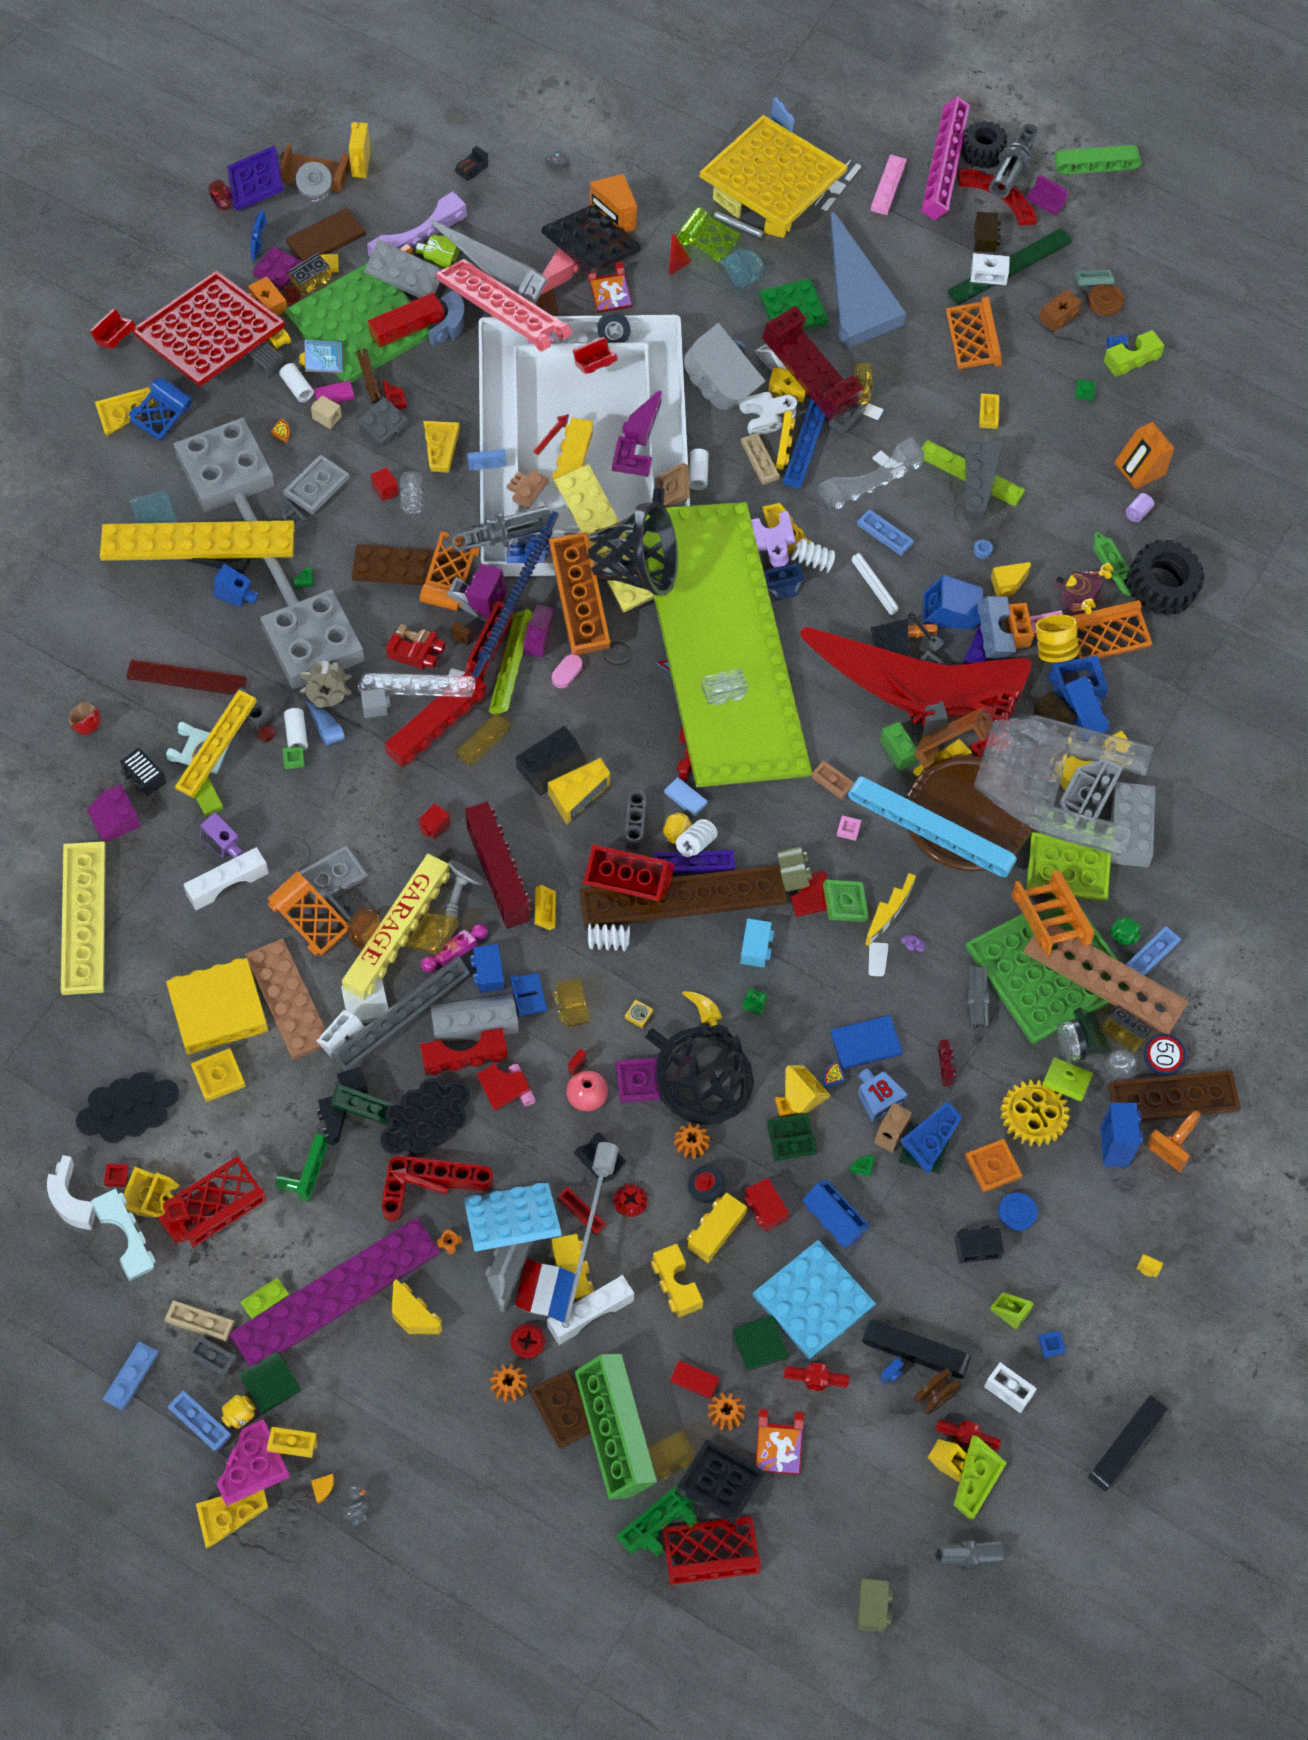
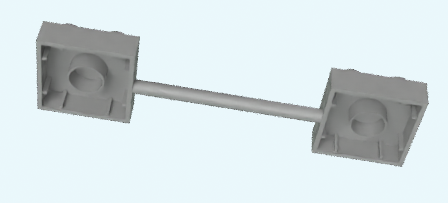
M244 417L173 443L176 457L204 513L236 502L245 521H258L246 497L274 487L273 474ZM264 558L288 606L260 617L262 630L292 690L306 685V681L300 674L301 672H309L315 661H329V664L338 662V665L343 670L364 662L363 648L333 590H328L299 602L277 558Z

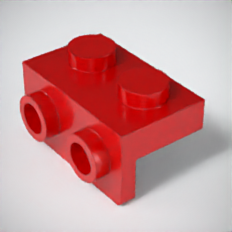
M112 309L90 330V333L98 346L112 349L118 345V342L123 337L130 334L135 324L133 320L122 318L116 309Z
M601 337L572 351L576 367L584 374L593 373L599 368L610 366L613 362L618 361L617 354L608 347L605 337Z

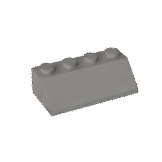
M513 994L430 1005L435 1041L441 1040L443 1044L480 1039L482 1031L503 1028L504 1035L518 1033V1020Z

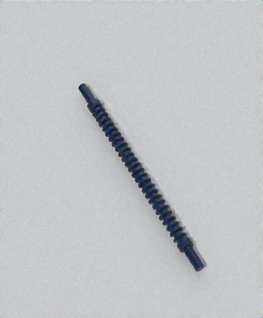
M552 511L546 525L542 527L538 535L539 539H536V543L533 545L534 548L531 549L532 553H529V557L526 559L527 562L524 563L525 567H522V571L519 573L520 576L517 577L518 581H515L514 590L510 591L511 595H508L507 604L503 605L504 609H501L500 618L496 619L497 623H494L493 632L489 633L490 637H487L488 642H485V646L482 647L483 651H480L478 655L479 660L471 674L473 677L479 678L486 662L490 661V654H493L492 649L496 648L497 640L501 638L499 635L503 634L502 630H505L504 626L508 624L506 621L510 620L509 616H512L511 612L515 610L513 607L517 606L516 602H519L520 593L524 592L523 588H526L527 579L531 578L530 574H533L534 565L538 564L539 556L542 555L541 551H544V547L547 545L546 542L549 541L553 533L552 529L559 516L558 512Z

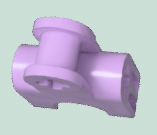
M788 511L780 513V523L775 528H765L759 518L751 519L758 551L767 550L770 563L775 568L787 565L789 562L787 545L795 544Z

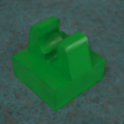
M749 988L743 1001L742 1009L761 1015L768 1000V994Z

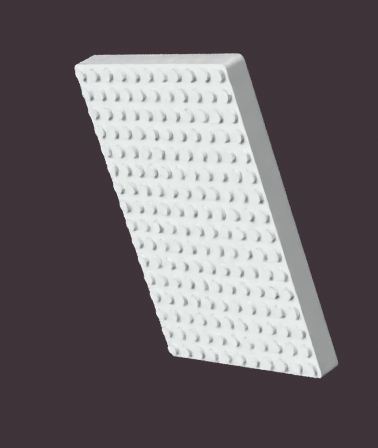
M624 315L630 324L628 340L625 343H608V347L617 354L618 361L613 362L610 366L599 368L590 374H584L576 367L572 351L599 339L597 324L602 316H553L559 321L568 324L572 334L570 337L560 340L553 331L555 344H551V347L543 352H540L535 344H528L526 337L497 318L483 317L479 320L480 452L505 449L507 466L480 470L481 524L484 523L485 519H495L497 511H500L501 515L505 517L548 506L550 513L552 511L559 513L552 529L553 533L549 539L581 533L559 490L555 489V481H552L553 472L558 469L556 465L558 454H562L560 450L562 439H566L565 428H561L539 455L533 452L534 448L558 422L557 417L569 414L567 424H570L571 417L594 421L593 436L585 466L590 465L619 522L634 514L637 505L652 502L655 477L681 463L688 465L681 318L678 315ZM657 391H662V403L646 446L637 444L635 455L652 457L649 477L611 471L618 437H625V433H622L624 422H628L630 415ZM534 470L548 477L549 483L532 506L527 509L513 502L512 497L515 493L508 490L506 486L508 483H511L510 480L516 472L528 476ZM690 497L672 507L690 506ZM538 519L512 525L506 528L509 529L538 521ZM626 530V535L629 536L633 530ZM540 532L510 539L509 545H511L512 542H521L522 544H526V537H529L533 534H540ZM502 542L496 543L493 546L489 543L481 546V564L502 569L504 576H520L519 573L522 571V567H525L524 563L506 564L507 547H504ZM550 548L549 556L545 557V563L534 565L535 569L532 570L533 574H530V576H555Z

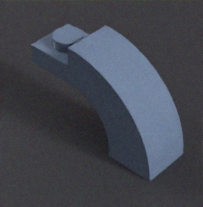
M454 289L441 298V304L447 317L429 331V342L434 347L439 343H443L447 337L454 341L463 330L465 323L464 303L460 294Z

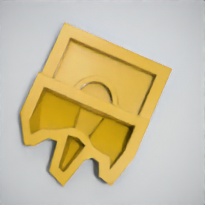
M134 1167L123 1194L127 1202L124 1206L127 1212H132L138 1216L160 1217L165 1214L164 1202L174 1197L170 1191H176L180 1185L165 1175L157 1172L153 1174Z

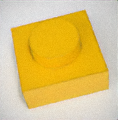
M1143 1254L1136 1269L1141 1270V1273L1146 1276L1157 1277L1163 1263Z

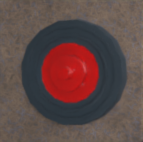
M700 1166L689 1176L687 1182L688 1191L700 1203L714 1202L723 1194L726 1187V1179L721 1170L715 1166Z

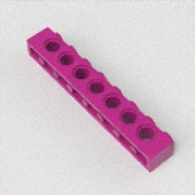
M958 96L943 106L921 210L922 213L934 221L949 210L970 105Z

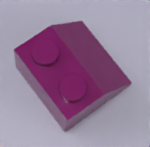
M481 564L479 569L473 574L471 585H468L465 591L468 605L487 620L496 602H502L507 593L503 570Z
M121 784L102 792L87 809L103 842H108L141 827L138 816Z

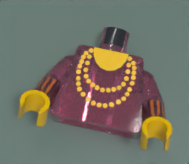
M1106 563L1102 565L1101 569L1081 572L1073 571L1069 580L1058 576L1054 586L1063 590L1060 600L1070 612L1090 614L1092 612L1091 608L1096 607L1094 601L1101 589L1103 576L1106 579L1111 578L1112 574L1110 571L1114 569L1111 564Z

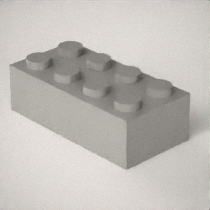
M1122 782L1115 783L1111 793L1109 841L1112 842L1111 864L1149 868L1153 858L1155 786Z

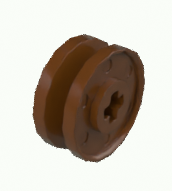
M948 1368L931 1379L914 1397L917 1403L924 1402L925 1400L929 1401L923 1410L927 1415L939 1409L962 1386L959 1380L948 1383L953 1374Z

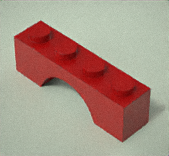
M503 1028L482 1031L478 1043L465 1051L451 1050L441 1040L420 1044L425 1075H438L442 1071L447 1070L458 1071L467 1066L479 1067L487 1062L499 1063L508 1058Z

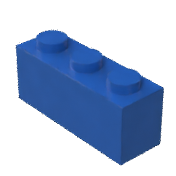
M1084 676L1060 687L1068 707L1077 716L1076 725L1084 741L1110 730L1109 719L1102 713L1101 702L1093 693L1094 687L1090 679Z
M828 1180L817 1183L802 1200L807 1205V1209L821 1221L822 1226L829 1230L835 1236L836 1241L845 1248L854 1245L870 1228L869 1224Z

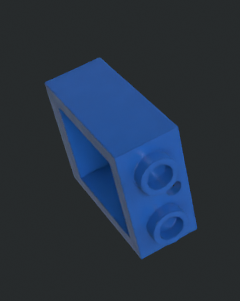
M1098 656L1052 664L1051 670L1048 672L1049 681L1054 685L1053 691L1066 705L1068 704L1060 689L1064 685L1061 674L1087 669L1094 687L1093 693L1095 697L1105 699L1108 686Z

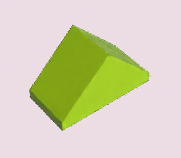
M1002 1292L990 1309L1017 1330L1030 1314L1034 1304L1032 1301Z

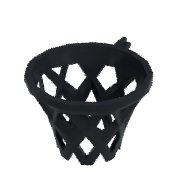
M655 487L653 489L652 502L637 505L634 514L628 518L591 533L589 540L596 544L588 549V558L598 562L591 570L593 575L598 576L599 580L622 582L648 590L656 596H666L673 589L678 571V547L671 517L663 506L664 488ZM633 530L625 539L619 538L624 531ZM647 531L659 533L661 539L651 548L643 544V537ZM604 546L611 549L607 552L606 558L596 554ZM661 548L663 549L664 557L657 553ZM623 555L628 557L629 560L622 559ZM652 557L664 564V569L649 573L645 561ZM662 574L660 581L654 577Z
M719 1024L712 1027L705 1025L682 1030L671 1036L669 1040L653 1028L648 1031L645 1038L661 1050L655 1063L654 1083L661 1101L674 1115L692 1123H699V1125L721 1124L737 1116L745 1108L751 1096L754 1079L751 1063L742 1051L741 1041L737 1034H731L726 1026ZM702 1037L718 1040L734 1050L738 1056L734 1069L731 1067L725 1069L718 1078L714 1070L709 1068L699 1072L698 1060L695 1056H689L694 1044V1038ZM683 1043L674 1053L672 1052L677 1045ZM685 1047L682 1055L678 1054ZM672 1062L678 1066L675 1080L668 1079L666 1073ZM685 1064H690V1076L680 1078L682 1068ZM730 1076L731 1087L727 1092L722 1085ZM708 1078L712 1086L701 1094L698 1082ZM741 1082L740 1097L735 1100L730 1097L734 1085ZM679 1087H691L695 1099L686 1104L681 1103L678 1100ZM715 1094L722 1101L716 1111L708 1112L703 1101ZM726 1102L731 1104L730 1106L722 1109ZM698 1104V1106L700 1107L701 1111L696 1110V1109H693V1108H690V1107H692V1106Z

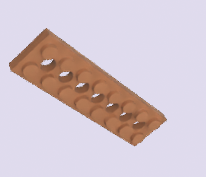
M1057 925L1045 928L1049 936L1067 932ZM1033 935L1023 952L1114 1006L1120 1005L1163 1034H1170L1189 1003L1188 1000L1092 945L1083 946L1080 939L1077 938L1055 943L1057 949L1051 950L1050 955L1046 956L1043 949L1039 948L1037 939ZM1068 952L1072 953L1075 956V959L1068 960L1065 958L1064 954ZM1090 963L1093 969L1085 970L1082 964ZM1102 973H1107V974H1109L1110 977H1111V980H1109V981L1103 980V979L1100 977V974H1102ZM1122 983L1126 984L1129 987V990L1122 991L1119 989L1118 985ZM1144 994L1147 997V1001H1139L1137 995ZM1155 1005H1163L1166 1011L1158 1012L1155 1009Z

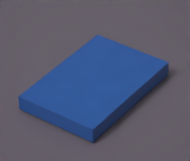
M890 1015L830 1030L842 1070L900 1056L903 1053Z

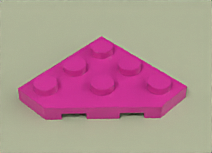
M264 1419L242 1429L239 1435L240 1439L236 1447L233 1448L226 1463L227 1467L217 1482L218 1489L226 1506L290 1477L280 1453L267 1451L270 1432Z

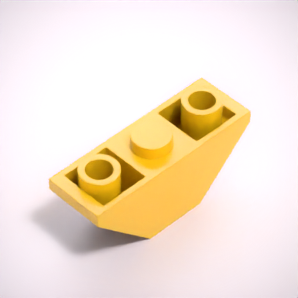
M396 1279L393 1282V1319L408 1334H440L442 1332L441 1319L434 1312L430 1314L427 1311V1305L419 1297L416 1299L411 1294V1288L405 1282L401 1284Z

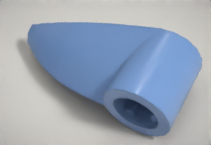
M309 700L306 701L324 745L327 746L344 740L345 737L341 725L324 708L316 707Z

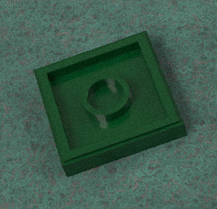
M774 1316L732 1329V1334L747 1372L789 1357Z

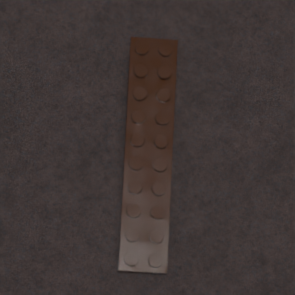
M780 865L673 877L660 902L598 887L579 889L585 929L589 927V923L591 928H594L595 924L602 927L604 924L610 926L787 904Z

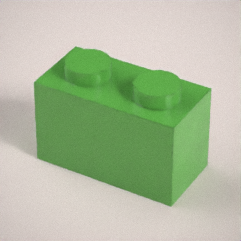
M897 722L883 728L880 742L897 769L902 771L915 765L918 759L914 753L916 747L901 723Z

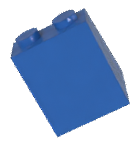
M942 575L923 592V624L936 623L937 627L973 629L981 623L978 613V602L984 599L983 588Z

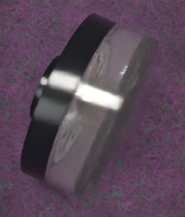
M1076 1019L1059 1022L1056 1032L1063 1059L1066 1063L1085 1060L1086 1039L1079 1022Z

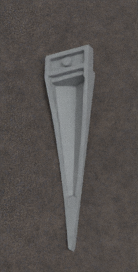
M429 220L432 225L462 250L486 274L531 303L535 304L548 278L513 258L443 224Z

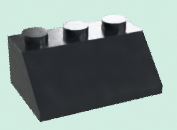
M565 726L516 756V768L539 796L548 791V782L588 764L577 740Z

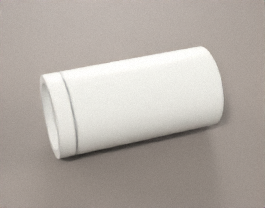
M289 363L283 366L279 374L299 402H306L311 399L314 390L296 365Z
M694 449L690 452L689 487L693 490H704L707 487L709 453L704 449Z
M299 708L288 709L284 712L288 748L303 746L304 751L308 748L304 712Z

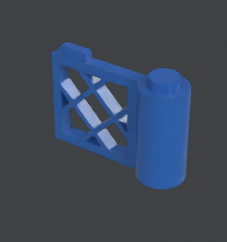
M162 377L156 378L152 382L151 392L139 407L134 406L128 414L130 422L159 441L163 439L182 413L188 410L193 401L191 396ZM153 398L159 402L160 407L149 409L148 403ZM171 410L176 414L173 418L164 419L163 411ZM161 411L162 419L151 421L150 413ZM147 413L149 421L140 422L136 418L139 414ZM163 423L164 429L160 434L153 431L152 425Z

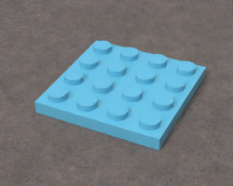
M537 1183L533 1186L515 1187L511 1190L493 1191L489 1194L472 1195L464 1198L474 1252L561 1236V1229L549 1183Z
M819 1240L753 1292V1297L770 1316H774L776 1323L809 1360L813 1359L876 1306V1303Z

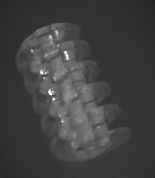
M414 471L405 472L400 477V508L409 514H420L424 511V481L421 479L422 475Z

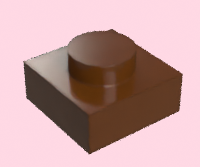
M454 622L451 626L452 638L457 643H463L468 646L472 641L471 630Z

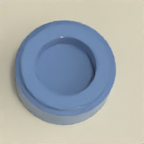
M978 540L974 545L973 552L976 557L987 559L992 555L993 545L988 540Z

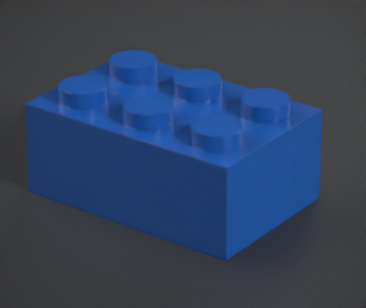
M1137 1103L1110 1104L1100 1126L1103 1166L1129 1167L1132 1159H1135V1153L1139 1151V1145L1143 1142V1132L1139 1131L1141 1112L1137 1111Z

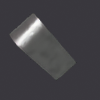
M633 790L628 796L625 845L630 850H637L643 844L646 795L641 790ZM637 818L639 821H632V819ZM631 836H636V837H638V838H637V839H631L630 837H631Z

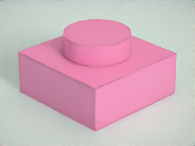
M842 815L837 836L856 841L861 820Z

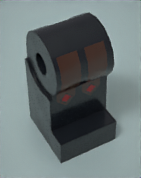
M476 145L472 149V153L457 164L455 172L465 180H471L488 167V153Z

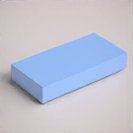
M678 777L664 790V794L693 817L707 805L706 799Z

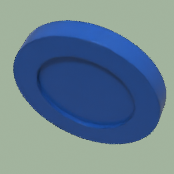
M1011 1193L1001 1201L998 1214L1001 1222L1007 1228L1014 1231H1024L1035 1223L1038 1210L1035 1202L1028 1195Z

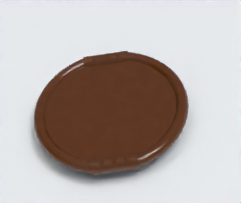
M953 756L939 760L922 770L905 795L906 799L1000 846L1017 856L1034 829L1033 805L1025 786L1010 770L986 758ZM908 830L912 840L919 849L937 863L960 871L986 870Z

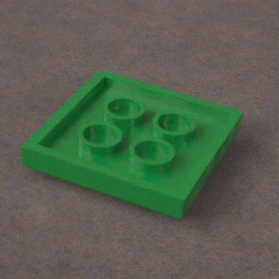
M811 278L759 291L760 299L770 321L796 305L807 318L803 330L828 324L829 319Z

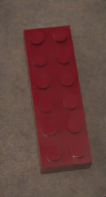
M488 801L465 808L467 831L506 929L529 922V914L532 913L530 907L531 899L528 892L524 893L522 876L517 875L516 861L514 858L511 859L509 854L511 853L510 846L507 841L504 842L503 840L504 832L501 824L497 825V814L494 807L490 808Z

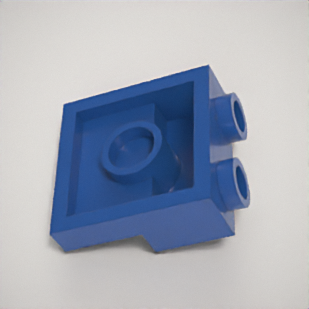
M539 534L526 537V544L512 542L511 545H508L506 564L527 562L526 559L529 557V553H532L531 549L534 548L533 545L536 543V539H539ZM549 541L546 542L547 545L544 547V551H541L542 555L539 556L540 560L537 563H545V557L549 556Z

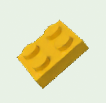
M230 1048L191 1063L206 1103L246 1087Z

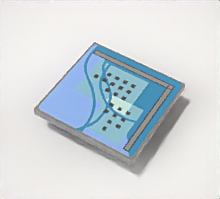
M304 340L305 371L343 373L341 342Z

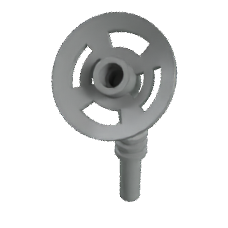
M454 860L449 861V866L457 875V881L445 913L447 920L444 939L446 940L452 938L454 921L457 918L459 909L457 904L463 885H466L467 882L475 885L484 884V880L480 875L464 864Z

